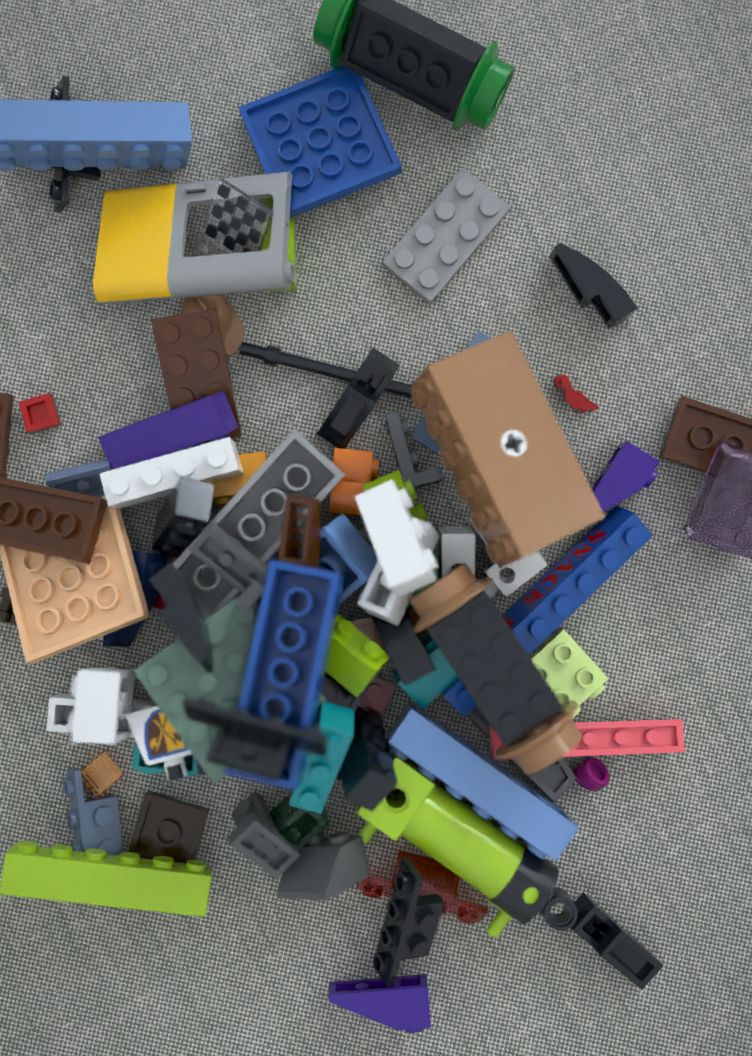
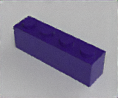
M223 390L116 429L98 438L110 467L114 470L168 455L179 450L182 451L196 447L207 440L214 442L230 437L229 432L238 428V425Z

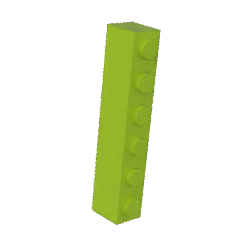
M28 840L13 844L5 853L0 895L206 917L213 866H207V863L201 860H188L187 863L173 862L174 859L167 856H155L153 860L140 858L139 854L133 852L120 853V856L108 855L105 850L90 848L86 852L73 851L71 846L63 844L53 845L52 848L38 847L37 842Z

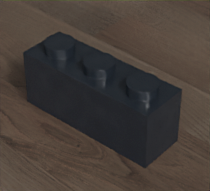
M180 477L157 514L152 550L160 551L162 555L167 557H178L183 554L209 522L214 492L213 484Z
M357 707L354 713V735L341 764L340 775L345 798L370 811H373L398 784L382 719L371 710L366 711Z

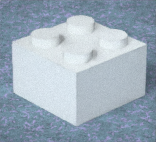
M95 667L77 671V676L73 677L71 683V695L75 697L74 711H71L68 719V731L72 733L71 742L116 744L131 737V729L125 714L133 711L136 676L133 672L134 669Z

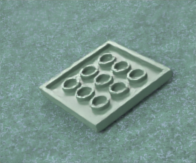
M240 596L205 620L213 651L214 670L209 674L180 639H177L133 670L213 784L227 775L224 774V766L210 763L207 759L218 727L188 720L182 704L185 698L194 701L198 698H203L214 702L217 707L231 710L232 708L239 707L260 606L255 601L248 611L244 613L235 605ZM322 693L320 694L318 707L322 701H327Z

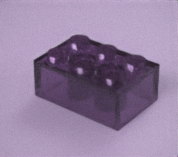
M720 440L683 530L690 539L752 559V451Z

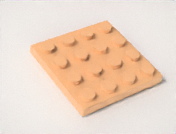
M108 504L106 506L90 565L0 545V556L26 663L35 664L150 617L121 510L118 508L110 507Z

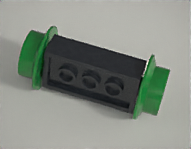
M323 0L314 26V43L330 51V65L332 68L338 69L344 66L453 122V130L458 131L467 122L486 130L503 101L515 71L514 66L498 59L497 41H492L488 48L394 0Z

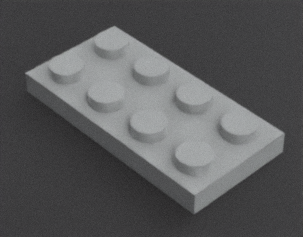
M462 167L382 261V266L431 305L508 214L511 206Z

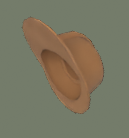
M225 295L185 298L181 305V314L217 308L226 357L233 355L243 343L244 326Z

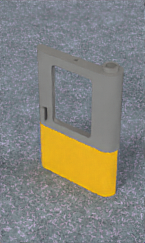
M291 172L107 190L103 197L93 277V289L97 301L102 305L289 289L291 282H295L296 278L294 263L289 262L287 258L292 187ZM226 183L233 188L230 198H226L227 201L229 199L237 201L238 196L241 197L242 194L250 200L273 199L271 243L267 250L184 257L188 210L194 205L226 202L224 198L217 194L220 184Z

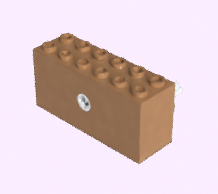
M512 330L427 365L410 387L412 390V401L417 409L422 410L427 420L426 429L433 440L436 439L442 451V462L448 470L452 471L457 481L456 490L461 499L467 501L472 512V523L478 531L482 532L487 542V553L493 562H497L499 568L520 560L605 518Z

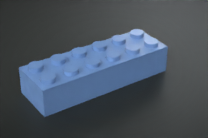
M0 99L1 171H11L16 167H30L36 171L48 170L50 167H64L71 171L81 170L84 167H97L105 171L114 170L117 167H130L138 171L146 170L150 167L178 170L187 165L192 144L188 102Z
M411 701L408 702L389 729L388 742L391 745L390 750L404 761L410 757L418 765L417 769L427 778L434 781L438 777L446 785L445 790L455 798L461 800L463 797H466L473 804L472 809L483 818L489 820L491 816L494 817L501 824L500 829L511 838L516 840L518 836L522 837L528 844L527 848L539 858L544 860L547 855L556 862L578 831L579 827L567 812Z

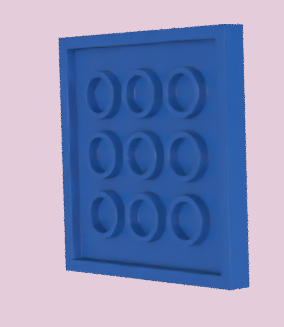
M344 66L238 107L264 173L291 172L290 218L402 174L401 163L362 76Z

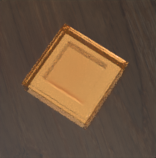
M105 750L81 769L83 782L97 798L125 775Z

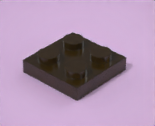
M147 791L128 852L137 853L143 859L153 860L155 856H167L173 858V862L187 863L188 860H195L210 809Z

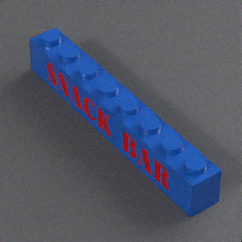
M615 506L605 518L601 519L502 615L528 655L547 639L653 536L634 512ZM459 677L441 692L464 718L477 706Z

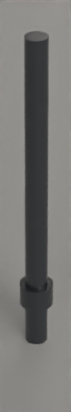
M243 342L240 349L241 355L264 360V364L275 367L280 364L350 382L357 372L352 369L281 352V348L270 345L265 348ZM391 380L384 391L411 398L412 390L410 387L412 385Z

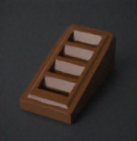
M292 495L286 496L278 561L309 568H319L320 499ZM297 506L308 508L307 515L297 513ZM297 520L305 521L306 527H297ZM297 534L304 535V542L297 541ZM298 548H303L302 555L298 554Z

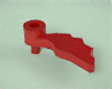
M566 375L555 376L553 384L558 389L563 388L565 403L570 404L571 409H579L583 413L588 409L592 411L598 409L599 406L588 400L581 391H575L571 387L569 378Z

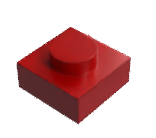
M47 393L18 402L27 433L33 434L61 426L52 394Z

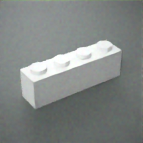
M228 437L100 473V478L108 506L121 509L170 495L181 476L210 484L242 475L244 472L236 443Z

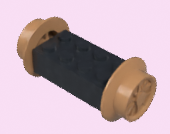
M463 563L408 600L420 617L413 629V633L416 634L428 627V632L503 742L495 752L498 759L514 757L524 774L538 772L565 756L582 739L581 733L571 720L578 708V704L574 700L560 703L484 591L494 581L493 578L476 579L467 564Z

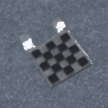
M222 177L218 178L201 236L192 252L193 256L214 255L215 245L228 254L261 251L274 211Z

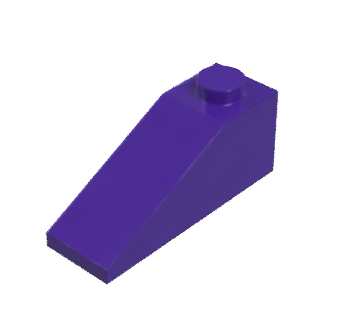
M628 441L620 444L591 488L602 511L610 509L640 491L643 487L648 488L658 475L655 468L660 461Z
M426 974L395 977L393 987L388 988L381 978L330 982L328 993L330 1003L396 1030L418 1033L423 1031L424 1028H431Z

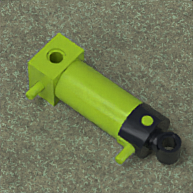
M392 751L390 752L398 781L394 788H398L403 792L397 796L388 794L373 811L357 804V814L367 820L357 835L363 837L364 844H368L377 829L394 841L401 835L487 897L489 903L499 909V912L487 928V933L493 938H498L511 918L526 924L538 913L544 917L546 923L551 928L557 931H565L575 924L577 908L564 889L554 887L558 877L557 866L545 858L544 860L539 858L527 848L526 844L511 838L498 826L483 818L470 806L455 798L435 781L427 778L417 769L418 765L410 757L404 761ZM554 904H565V908L561 913H550Z

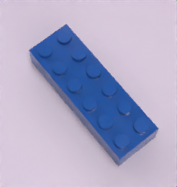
M270 560L238 708L250 712L253 717L264 720L268 717L281 719L290 727L298 729L302 727L314 728L345 576L339 573ZM290 748L279 782L225 767L224 774L295 790L302 784L308 752Z

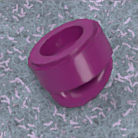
M586 758L573 770V774L576 777L575 781L581 787L590 791L597 792L609 783L610 776L608 770L597 758Z

